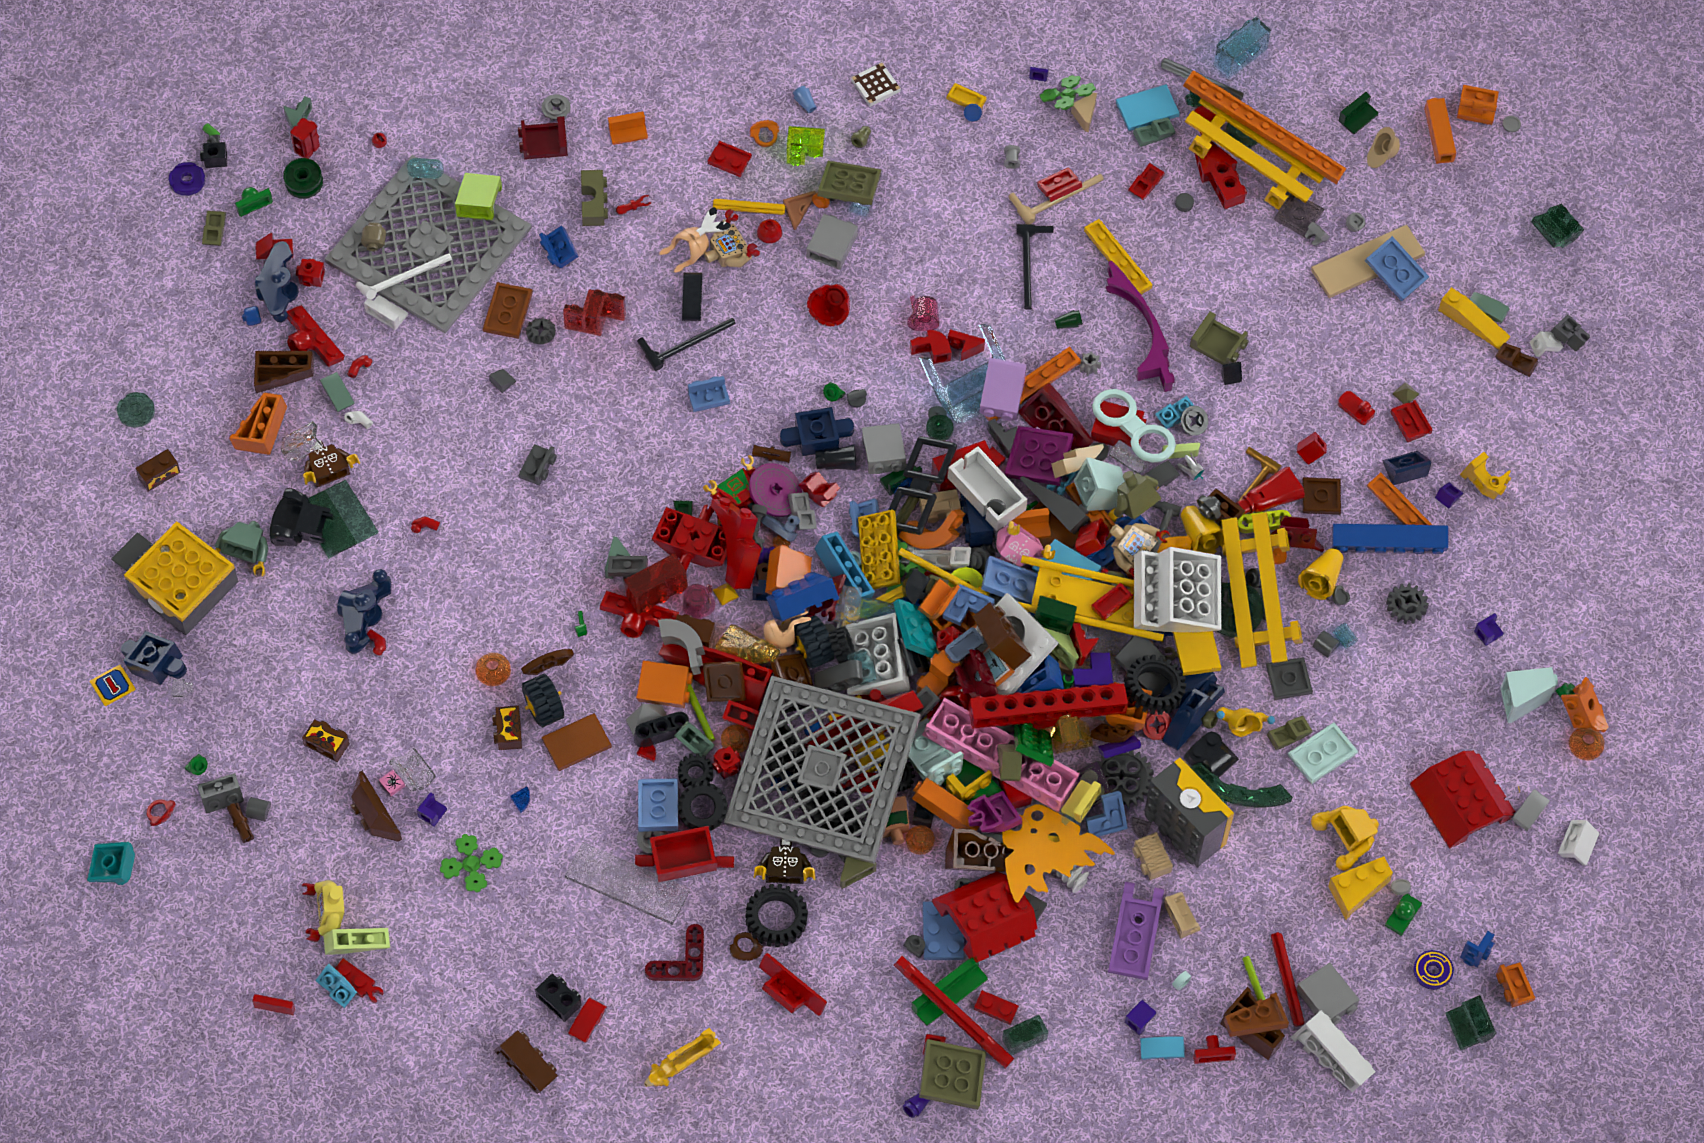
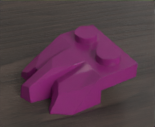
M1003 791L988 798L986 795L972 800L967 809L975 813L968 817L969 827L980 826L981 832H1005L1022 824V818Z

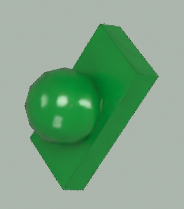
M248 187L243 190L242 200L235 202L239 217H242L272 204V194L269 188L258 192L255 188Z
M1409 894L1403 895L1385 923V926L1402 936L1422 906V902Z

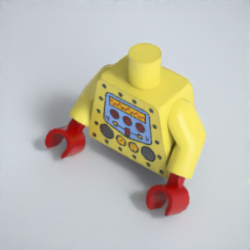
M331 880L315 884H302V887H307V891L302 894L314 896L317 892L320 927H318V930L308 928L306 934L310 936L306 938L307 940L318 942L320 936H323L332 929H339L344 915L342 886H337Z

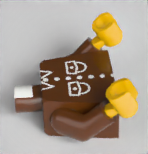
M321 440L312 444L314 451L308 454L309 460L305 462L303 472L305 485L313 481L318 488L350 475L349 466L352 469L353 464H360L357 454H349L340 448H336L333 444L324 446Z

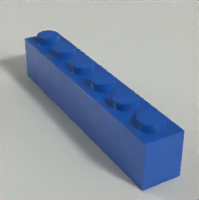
M1333 523L1332 548L1339 550L1341 553H1346L1348 550H1355L1356 553H1366L1367 550H1375V553H1386V550H1390L1396 554H1403L1405 551H1413L1414 554H1424V551H1432V554H1443L1444 551L1448 550V525Z

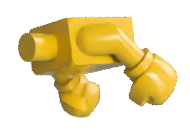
M1343 805L1332 811L1328 810L1314 814L1311 818L1313 829L1324 831L1327 829L1328 824L1332 823L1349 852L1346 855L1339 856L1335 861L1336 867L1342 871L1350 870L1355 862L1358 861V858L1370 850L1374 843V836L1378 833V820L1370 818L1364 809H1355Z

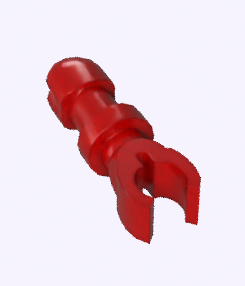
M642 195L635 201L630 200V203L617 206L616 212L622 215L632 209L633 211L637 210V207L650 205L651 202L647 204L641 203L643 198L649 195Z

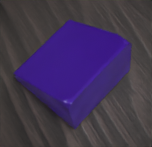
M1030 67L1029 78L1046 82L1049 70Z
M1448 482L1439 489L1435 499L1449 509L1464 493Z

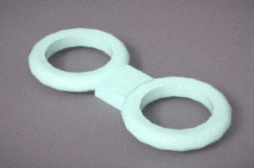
M1109 389L1099 393L1094 398L1092 409L1095 417L1105 425L1112 427L1120 426L1131 438V447L1136 456L1144 461L1154 463L1162 462L1174 453L1176 443L1172 433L1163 426L1155 424L1146 425L1136 416L1137 406L1131 395L1122 390ZM1108 398H1119L1127 403L1129 412L1121 418H1111L1101 411L1100 404ZM1147 433H1156L1166 439L1168 447L1159 454L1147 453L1139 446V439Z

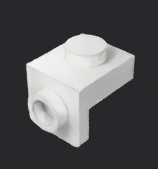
M1540 331L1530 341L1536 357H1540L1545 351L1559 352L1564 348L1561 341L1557 340L1552 332Z

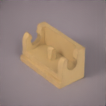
M1183 892L1165 897L1163 905L1180 938L1201 930L1185 900Z

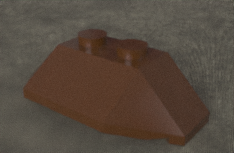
M360 771L351 795L353 804L350 806L355 815H360L362 819L360 823L365 831L369 830L372 836L401 841L402 837L399 829L364 771Z

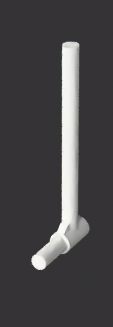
M448 253L374 286L364 285L360 281L355 286L365 297L374 299L377 292L451 261L452 258Z

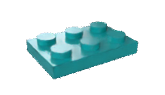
M899 598L894 601L893 605L905 648L932 658L936 653L938 654L929 619L918 610L919 606Z

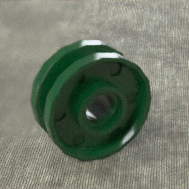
M295 159L286 165L283 171L285 187L296 198L308 199L313 197L323 187L322 171L319 164L312 159Z

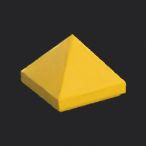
M728 583L713 589L722 606L739 598L735 589Z

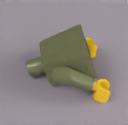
M1133 471L1125 472L1123 474L1125 482L1117 488L1116 508H1113L1108 513L1113 522L1118 517H1123V514L1135 520L1160 501L1162 498L1156 491V489H1159L1158 481L1148 475L1134 474Z

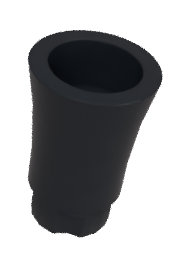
M855 444L840 448L824 449V451H815L816 469L856 471Z

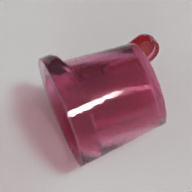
M911 295L913 312L908 318V327L915 331L937 329L940 323L937 300L930 296H920L915 299V295Z
M692 584L686 588L682 603L685 614L691 615L693 618L702 619L714 611L715 600L711 595L713 590L711 584H707L706 587L701 584Z

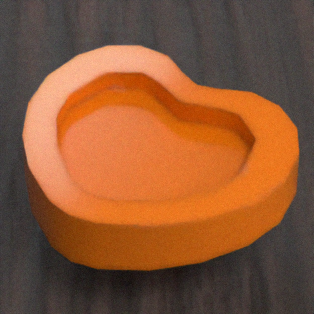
M1280 548L1273 550L1274 564H1284L1286 562L1287 553L1282 552Z

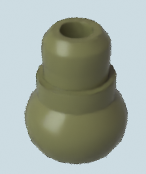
M862 126L861 129L853 133L851 142L855 147L862 148L866 146L871 134L870 127Z
M1212 710L1207 711L1201 718L1204 727L1210 729L1216 725L1218 721L1216 712Z

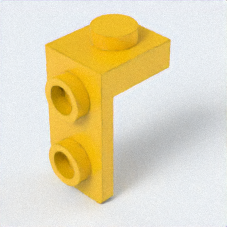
M988 770L966 787L952 773L946 778V790L961 801L969 800L976 794L977 790L980 788L984 789L991 783L992 772Z

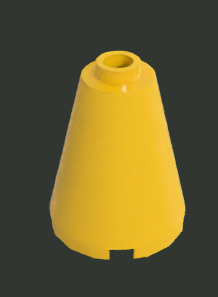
M1194 505L1186 506L1182 510L1180 517L1186 535H1189L1192 539V551L1215 554L1217 552L1216 548L1222 547L1225 544L1223 529L1212 519L1205 518Z
M1328 549L1301 571L1298 576V583L1301 589L1304 587L1308 591L1307 595L1318 600H1325L1327 597L1332 596L1344 560L1342 553L1337 549Z

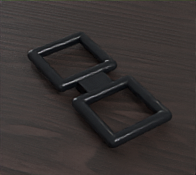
M923 436L917 438L903 473L905 477L912 478L913 480L909 488H897L888 510L896 512L902 495L925 499L927 503L917 527L896 522L898 531L916 535L923 533L937 499L936 494L929 493L933 483H943L957 449L956 443ZM923 444L948 449L938 476L913 471Z

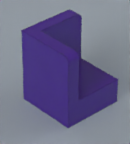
M1496 613L1477 623L1474 630L1485 646L1504 635L1503 631L1496 624Z
M430 792L418 807L417 814L420 819L435 827L447 811V807L436 801L434 794Z
M1141 1000L1126 1015L1124 1023L1140 1036L1145 1031L1147 1023L1156 1015V1011L1145 1001Z

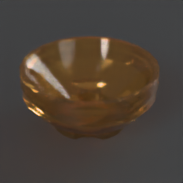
M487 653L476 664V676L481 683L487 686H498L509 678L511 666L508 659L502 654ZM490 661H496L498 667L496 669H489L487 664Z
M1577 728L1569 738V748L1579 759L1594 760L1604 750L1605 742L1602 734L1592 728ZM1583 736H1592L1594 742L1591 744L1584 742Z

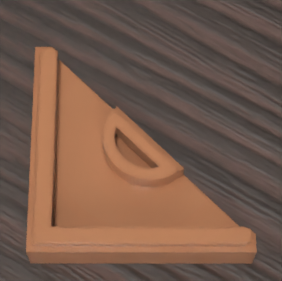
M815 191L783 199V204L794 230L797 229L810 207L812 197L816 193Z

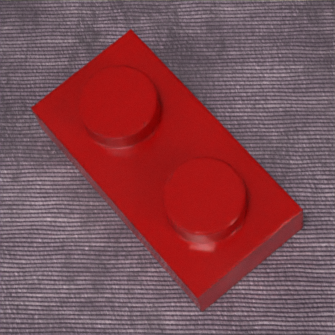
M983 990L974 1006V1010L1011 1025L1019 1008V1005Z

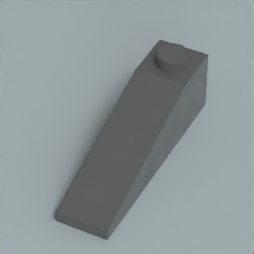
M1023 476L1020 478L1072 534L1075 535L1090 520L1086 515L1089 511L1082 504L1078 506L1073 501Z

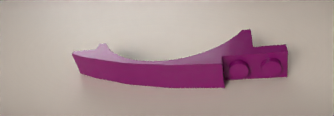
M1109 261L1107 272L1110 278L1106 280L1109 285L1105 287L1106 291L1132 303L1145 317L1152 334V347L1146 359L1137 368V381L1159 376L1164 392L1172 391L1175 379L1173 373H1170L1168 369L1169 361L1167 357L1169 347L1158 321L1142 295L1113 261Z

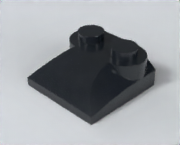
M1212 731L1201 737L1184 755V759L1210 784H1213L1239 760L1222 742L1221 736Z

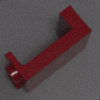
M564 116L557 117L558 123L525 125V121L521 120V127H518V136L523 141L519 142L520 153H524V160L568 156Z

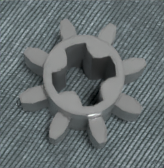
M1092 352L1083 353L1081 363L1079 364L1081 366L1080 372L1084 371L1087 373V376L1092 373L1097 374V370L1101 368V362H1098L1099 355L1096 356Z

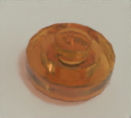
M739 725L728 726L721 734L722 747L727 748L731 746L733 751L743 752L749 745L748 731Z
M914 826L906 835V845L912 853L923 855L930 852L934 846V833L926 826Z

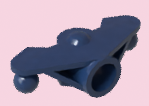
M280 241L273 246L260 274L255 278V289L258 299L265 301L269 313L279 323L287 319L286 308L290 302L296 299L299 293L298 286L290 281L291 273L287 268L286 262L290 261L293 254L287 242Z
M377 569L373 572V581L370 584L350 591L344 590L339 597L337 611L338 615L343 617L345 629L344 642L347 651L351 654L359 653L370 642L366 630L368 627L376 625L382 618V609L378 603L381 599L391 594L392 587L391 579L383 569Z

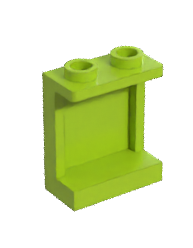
M465 173L455 202L457 217L493 220V206L498 191H502L501 176Z

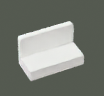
M380 295L374 301L367 299L364 303L366 313L394 330L408 316V312Z
M1571 820L1558 854L1563 858H1576L1582 865H1587L1599 832L1587 820Z

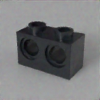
M551 973L535 989V994L551 1011L566 1022L582 1006L581 996L575 989L570 990L562 977H556ZM551 987L558 989L554 993L548 992V989ZM565 1000H570L572 1002L568 1006L562 1004V1002Z

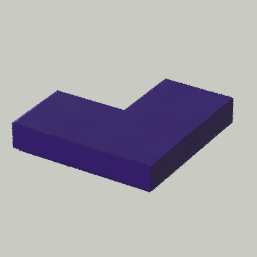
M1090 653L1091 669H1073L1072 671L1074 687L1102 686L1113 683L1110 653Z
M1133 735L1124 742L1100 745L1098 750L1106 759L1139 749L1141 742Z

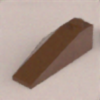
M954 828L945 851V869L1006 872L1005 858L1014 850L1007 848L1004 843L998 842L992 837L980 834L978 831ZM1028 864L1025 865L1026 873H1028Z

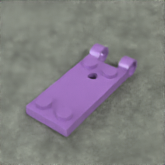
M1125 881L1108 973L1148 980L1164 889L1154 888L1152 902L1132 898L1135 883ZM1139 917L1142 919V922L1136 923L1134 919Z

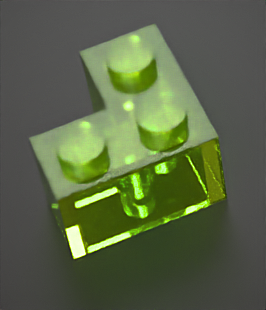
M789 126L787 164L793 166L805 165L806 156L813 158L823 157L825 129Z

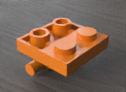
M1463 85L1457 118L1493 125L1499 91Z

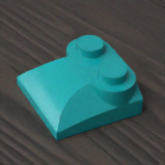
M130 842L95 844L87 881L114 882L117 885L126 884L131 878L135 859L133 845Z

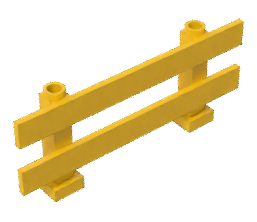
M1200 99L1198 103L1215 113L1216 116L1212 122H1209L1193 110L1184 122L1201 132L1202 135L1201 137L1197 135L1188 148L1190 151L1204 159L1212 146L1210 144L1211 141H1214L1278 184L1277 188L1273 186L1264 199V201L1278 210L1287 199V192L1304 203L1308 201L1313 191L1296 180L1302 172L1320 184L1324 176L1204 99ZM1225 122H1228L1292 165L1287 173L1283 172L1221 130V127Z
M1267 512L1252 515L1255 538L1240 540L1237 517L1222 520L1225 542L1222 545V552L1227 557L1237 637H1234L1236 648H1239L1242 669L1257 666L1255 646L1270 644L1272 663L1288 661L1285 641L1293 640L1295 645L1303 643L1301 626L1298 620L1291 621L1289 627H1283L1272 549L1280 548L1282 552L1290 551L1288 533L1285 528L1277 529L1278 534L1270 535ZM1257 552L1268 629L1259 632H1253L1242 557V554Z

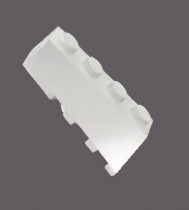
M1322 1010L1290 1037L1295 1042L1299 1040L1304 1045L1303 1049L1308 1054L1312 1052L1319 1058V1064L1333 1070L1332 1075L1351 1092L1356 1090L1376 1072L1372 1065L1360 1055L1358 1049L1345 1038L1344 1033L1331 1022L1330 1017L1324 1014Z

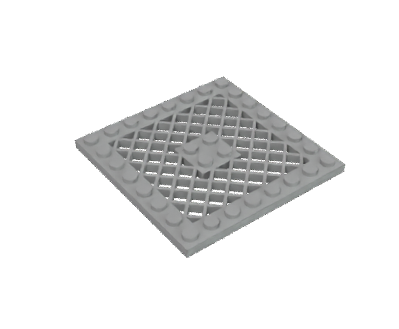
M411 155L327 255L325 262L354 280L362 282L364 285L374 286L402 274L401 268L411 266L413 269L415 265L425 264L443 256L448 249L452 258L450 261L451 265L443 267L439 265L437 268H432L413 277L414 283L404 284V281H402L401 284L398 283L377 292L379 295L446 334L530 231L532 226L495 203L493 206V220L458 218L455 202L461 183ZM423 185L424 191H413V187ZM438 194V200H428L429 195ZM441 194L447 198L441 199ZM425 196L426 202L416 203V197ZM412 198L413 204L403 205L402 200ZM400 201V206H395ZM453 203L454 208L443 209V204ZM440 205L441 210L430 211V206ZM427 207V213L418 214V208ZM414 209L415 215L405 216L404 211ZM402 212V217L392 218L391 213ZM389 214V219L383 220ZM455 214L456 219L446 221L445 215ZM442 216L443 221L433 223L432 217ZM429 218L430 223L426 220L421 224L419 223V219ZM416 220L417 226L407 227V221ZM483 220L484 226L473 227V222ZM373 222L379 223L382 226L390 224L391 230H386V236L392 235L393 241L385 242L384 247H382V254L372 255V252L369 251V256L359 258L358 252L368 251L361 244L362 229ZM470 222L471 228L460 229V224ZM404 223V228L394 229L393 224ZM457 225L458 230L448 232L447 226ZM439 227H444L445 232L439 229ZM498 229L499 235L488 236L489 230ZM485 231L486 237L475 238V233ZM409 232H414V233L409 237L408 233H409ZM472 233L473 239H462V235ZM396 234H406V239L396 240ZM453 236H459L460 241L454 242ZM495 241L494 244L490 247V242ZM487 242L488 248H477V244ZM474 244L475 250H464V246ZM398 245H403L402 251H398ZM395 247V252L385 253L384 248ZM461 247L462 252L452 254L451 248ZM485 254L480 260L479 255ZM412 255L415 256V257H417L418 259H417V260H413ZM476 255L477 261H466V257ZM400 256H410V261L400 262ZM397 258V263L387 264L386 259ZM463 258L464 263L454 265L453 259ZM384 260V265L374 266L373 261ZM370 261H371V266L367 265V264L364 263V262H370ZM474 267L469 273L468 268ZM399 269V274L389 275L388 270ZM465 269L466 274L456 276L455 270ZM379 271H386V275L382 274ZM442 272H453L452 277L443 278ZM429 274H440V279L430 280ZM417 276H427V281L417 282ZM463 280V282L458 286L457 281ZM444 283H455L454 288L445 289ZM432 285H442V290L432 291ZM429 287V292L419 293L418 288ZM414 288H415V289H416V293H414L413 291H411V290H409V289H414ZM446 294H452L447 300ZM444 295V301L434 302V296ZM430 297V298H431V302H429L428 300H426V299H424V298Z
M771 676L724 823L875 864L921 715ZM797 704L803 705V706H807V707L804 708V709H802V710H800V709L798 708ZM794 705L797 713L788 717L784 710ZM815 709L823 710L826 712L818 715ZM813 710L816 717L806 722L803 715ZM781 713H783L785 719L779 722ZM834 714L842 715L844 717L837 720ZM831 715L835 722L825 727L821 720ZM801 717L804 724L794 729L791 721ZM852 718L862 720V722L855 725ZM850 720L853 727L843 732L840 724ZM819 721L822 729L812 733L809 726ZM871 723L881 726L874 730ZM789 724L791 731L781 735L779 728ZM868 724L872 731L862 736L858 729ZM837 726L841 733L831 738L827 731ZM807 728L810 735L800 740L797 733ZM890 728L895 729L893 734H892ZM887 729L890 737L880 741L877 734ZM775 731H777L779 738L773 740ZM856 731L859 739L849 743L846 736ZM825 733L829 740L819 745L815 738ZM795 735L798 742L788 747L785 740ZM875 736L878 743L868 748L865 741ZM844 738L847 745L837 750L834 743ZM813 740L816 746L809 745L806 751L803 745ZM783 742L786 749L776 754L773 746ZM891 742L888 752H886L884 745ZM863 743L866 750L856 755L853 747ZM829 745H832L835 751H831L824 748L828 747ZM801 746L804 754L794 758L791 751ZM881 747L885 755L875 760L871 752ZM850 749L854 757L847 760L848 756L843 753ZM769 750H771L773 756L767 759ZM789 754L792 761L782 766L779 758ZM869 754L872 762L862 766L859 759ZM776 760L780 767L770 772L767 765ZM804 760L802 769H800L797 763ZM885 760L881 771L878 764ZM857 761L860 768L850 773L847 766ZM795 765L798 772L788 777L785 770ZM875 766L879 773L869 778L865 771ZM763 768H765L768 774L761 777ZM845 768L848 775L841 778L843 770ZM783 772L786 779L776 784L773 776ZM863 773L867 780L857 785L853 778ZM798 778L797 782L802 785L795 789L792 781ZM771 779L774 786L764 791L761 783ZM851 779L854 787L844 792L841 784ZM879 779L878 784H877V787H876V790H875V788H874L872 782H874V781H876V780ZM789 783L792 791L782 795L779 788ZM870 785L873 792L863 797L859 789ZM759 786L761 793L755 796L757 787ZM810 787L821 790L816 793H813ZM839 787L842 794L832 799L829 792L836 793ZM808 788L811 796L801 800L798 793ZM777 790L780 797L770 802L767 795ZM857 791L860 799L850 803L847 796ZM826 793L830 800L820 805L816 798ZM795 795L799 802L789 807L786 800ZM765 797L768 804L758 809L755 802ZM845 798L848 806L838 810L835 803ZM873 798L871 806L869 808L866 801ZM814 800L817 807L807 812L804 805ZM783 802L786 809L777 814L773 807ZM864 803L867 810L857 815L854 808ZM833 805L836 812L826 817L823 809ZM802 807L805 814L795 819L792 811ZM771 808L774 815H770L763 812ZM852 810L855 817L845 822L842 814ZM821 812L824 819L814 824L811 816ZM787 814H790L792 820L782 817ZM839 816L843 824L833 829L829 821ZM867 816L865 825L863 826L860 819ZM808 818L811 825L801 822ZM858 821L861 829L851 834L848 826ZM827 823L830 830L819 827ZM845 828L849 835L838 832Z

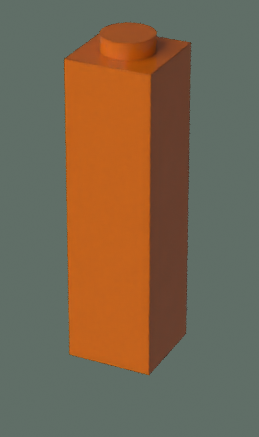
M1445 98L1426 100L1424 110L1436 164L1454 162L1456 148Z
M927 777L923 782L918 781L913 789L915 794L912 799L956 829L978 830L980 826L969 827L968 817L975 813L967 809V804Z

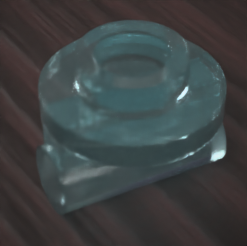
M852 202L849 212L867 217L870 205Z

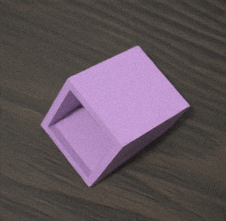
M989 358L980 404V414L986 417H1001L1006 421L1017 420L1026 376V364Z

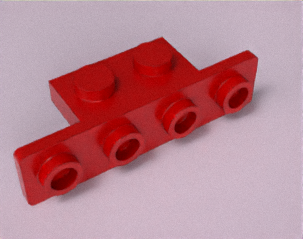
M766 953L761 960L759 968L768 974L771 979L764 983L762 989L791 1013L805 1005L816 1015L820 1016L824 1011L827 1001L770 954Z

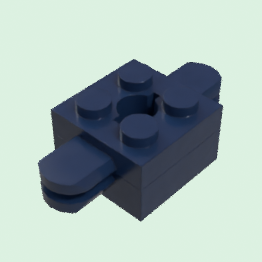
M832 407L795 413V427L781 430L780 443L784 447L800 445L802 456L814 455L815 451H824V449L839 448V438L853 435L854 422L850 418L835 420Z
M145 631L137 642L129 639L121 646V652L125 657L123 661L131 674L161 685L167 676L180 679L187 672V667L183 660H181L183 655L175 642Z

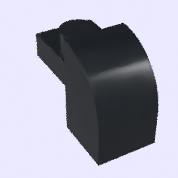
M910 568L902 584L905 599L914 605L919 599L918 604L921 605L927 596L923 590L931 578L915 568Z

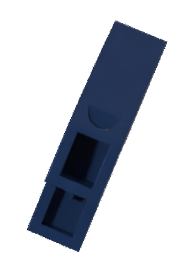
M1208 680L1200 690L1194 689L1170 722L1162 740L1163 743L1178 751L1202 725L1201 718L1225 693L1224 688Z

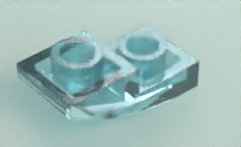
M862 597L855 616L871 619L896 612L892 603Z

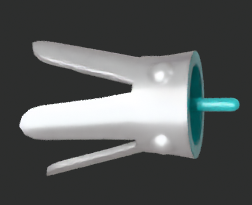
M1192 454L1191 457L1194 462L1189 456L1185 455V460L1190 469L1180 463L1177 464L1178 468L1189 474L1193 480H1196L1198 477L1203 479L1201 475L1204 469L1196 462Z

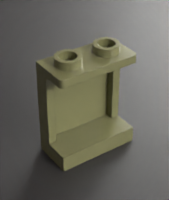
M1209 311L1192 336L1190 347L1222 365L1236 362L1240 355L1239 351L1241 349L1244 350L1248 345V332L1244 331L1243 334L1234 331L1216 321V314Z

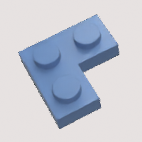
M960 584L959 590L943 613V619L960 626L968 611L976 614L989 602L994 604L995 599Z
M1116 791L1101 795L1104 813L1085 818L1087 832L1097 837L1128 829L1122 793Z

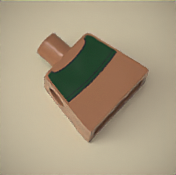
M906 796L895 798L883 838L891 836L893 845L902 844L904 842L902 834L909 832Z

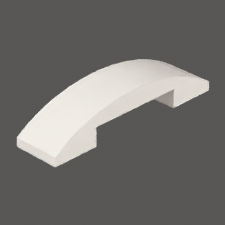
M908 546L907 551L943 570L964 568L969 566L971 547H952L951 550H916L913 546ZM904 557L899 561L905 567L910 565V561Z

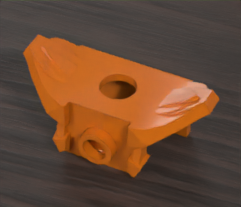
M1585 677L1581 684L1574 687L1573 691L1575 694L1561 695V699L1574 728H1592L1595 731L1604 733L1609 726L1604 716L1602 704L1599 703L1595 694L1594 685Z

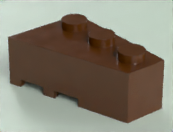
M989 602L973 618L990 650L1015 670L1031 656V653L1013 629L1011 622L1004 616L1006 614L999 605L996 607Z
M1249 987L1242 992L1224 1013L1220 1023L1223 1027L1226 1028L1224 1023L1225 1016L1244 1007L1248 1008L1255 1005L1256 999L1251 994ZM1279 1029L1236 1037L1269 1061L1280 1048L1285 1035Z

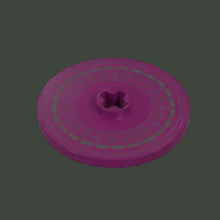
M767 463L759 466L752 473L749 480V492L753 502L756 505L767 507L766 514L774 517H785L792 514L788 495L802 493V489L798 485L800 483L797 477L788 468L776 463Z

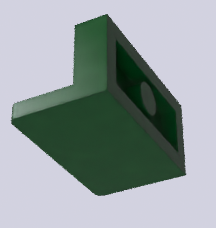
M1364 92L1340 112L1339 122L1352 134L1357 133L1379 114L1369 104L1371 96L1367 92Z
M914 466L913 471L922 473L921 466L917 468ZM904 470L893 471L880 478V483L889 496L895 494L898 487H907L911 484L913 479L905 477L903 474Z
M1041 595L1033 618L1046 629L1069 635L1074 623L1077 607Z

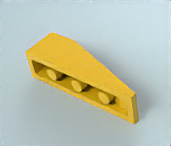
M1451 287L1441 299L1438 311L1497 349H1500L1503 343H1506L1510 338L1508 333L1469 298Z

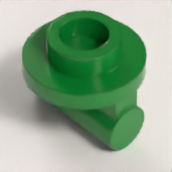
M832 382L826 384L823 389L825 398L832 402L846 394L838 385Z
M1564 683L1555 692L1560 697L1561 695L1575 694L1573 691L1575 686L1572 683Z
M198 754L184 768L189 773L201 775L206 771L208 762L206 758Z

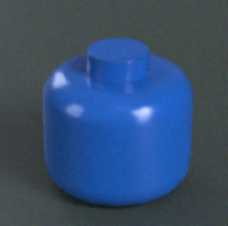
M257 306L244 309L242 319L243 322L246 321L248 326L261 323Z

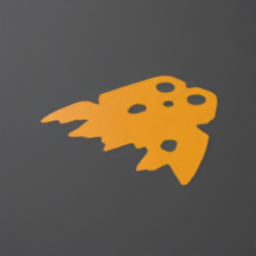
M1040 804L1026 808L1023 815H1020L1022 818V828L1019 831L1009 829L1002 832L1003 843L1007 848L1014 850L1005 858V867L1010 890L1017 903L1028 886H1031L1037 892H1048L1047 885L1043 879L1044 872L1050 874L1055 869L1067 877H1071L1070 871L1074 865L1081 867L1085 865L1094 866L1095 863L1084 850L1093 851L1099 855H1102L1103 852L1111 855L1115 854L1110 846L1092 833L1079 835L1080 826ZM1041 811L1044 815L1043 819L1039 821L1033 820L1031 818L1032 812ZM1033 828L1037 829V833L1032 834L1030 830ZM1048 834H1057L1060 841L1053 842L1049 840ZM1027 864L1033 865L1035 868V872L1031 875L1025 872V865Z

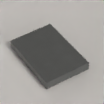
M1134 635L1114 656L1115 661L1126 672H1128L1133 661L1136 662L1137 658L1140 657L1142 659L1145 655H1148L1149 659L1151 655H1156V660L1159 659V656H1163V662L1167 661V658L1147 638ZM1146 672L1138 677L1139 685L1143 689L1152 691L1151 696L1157 697L1169 682L1164 676L1155 672Z

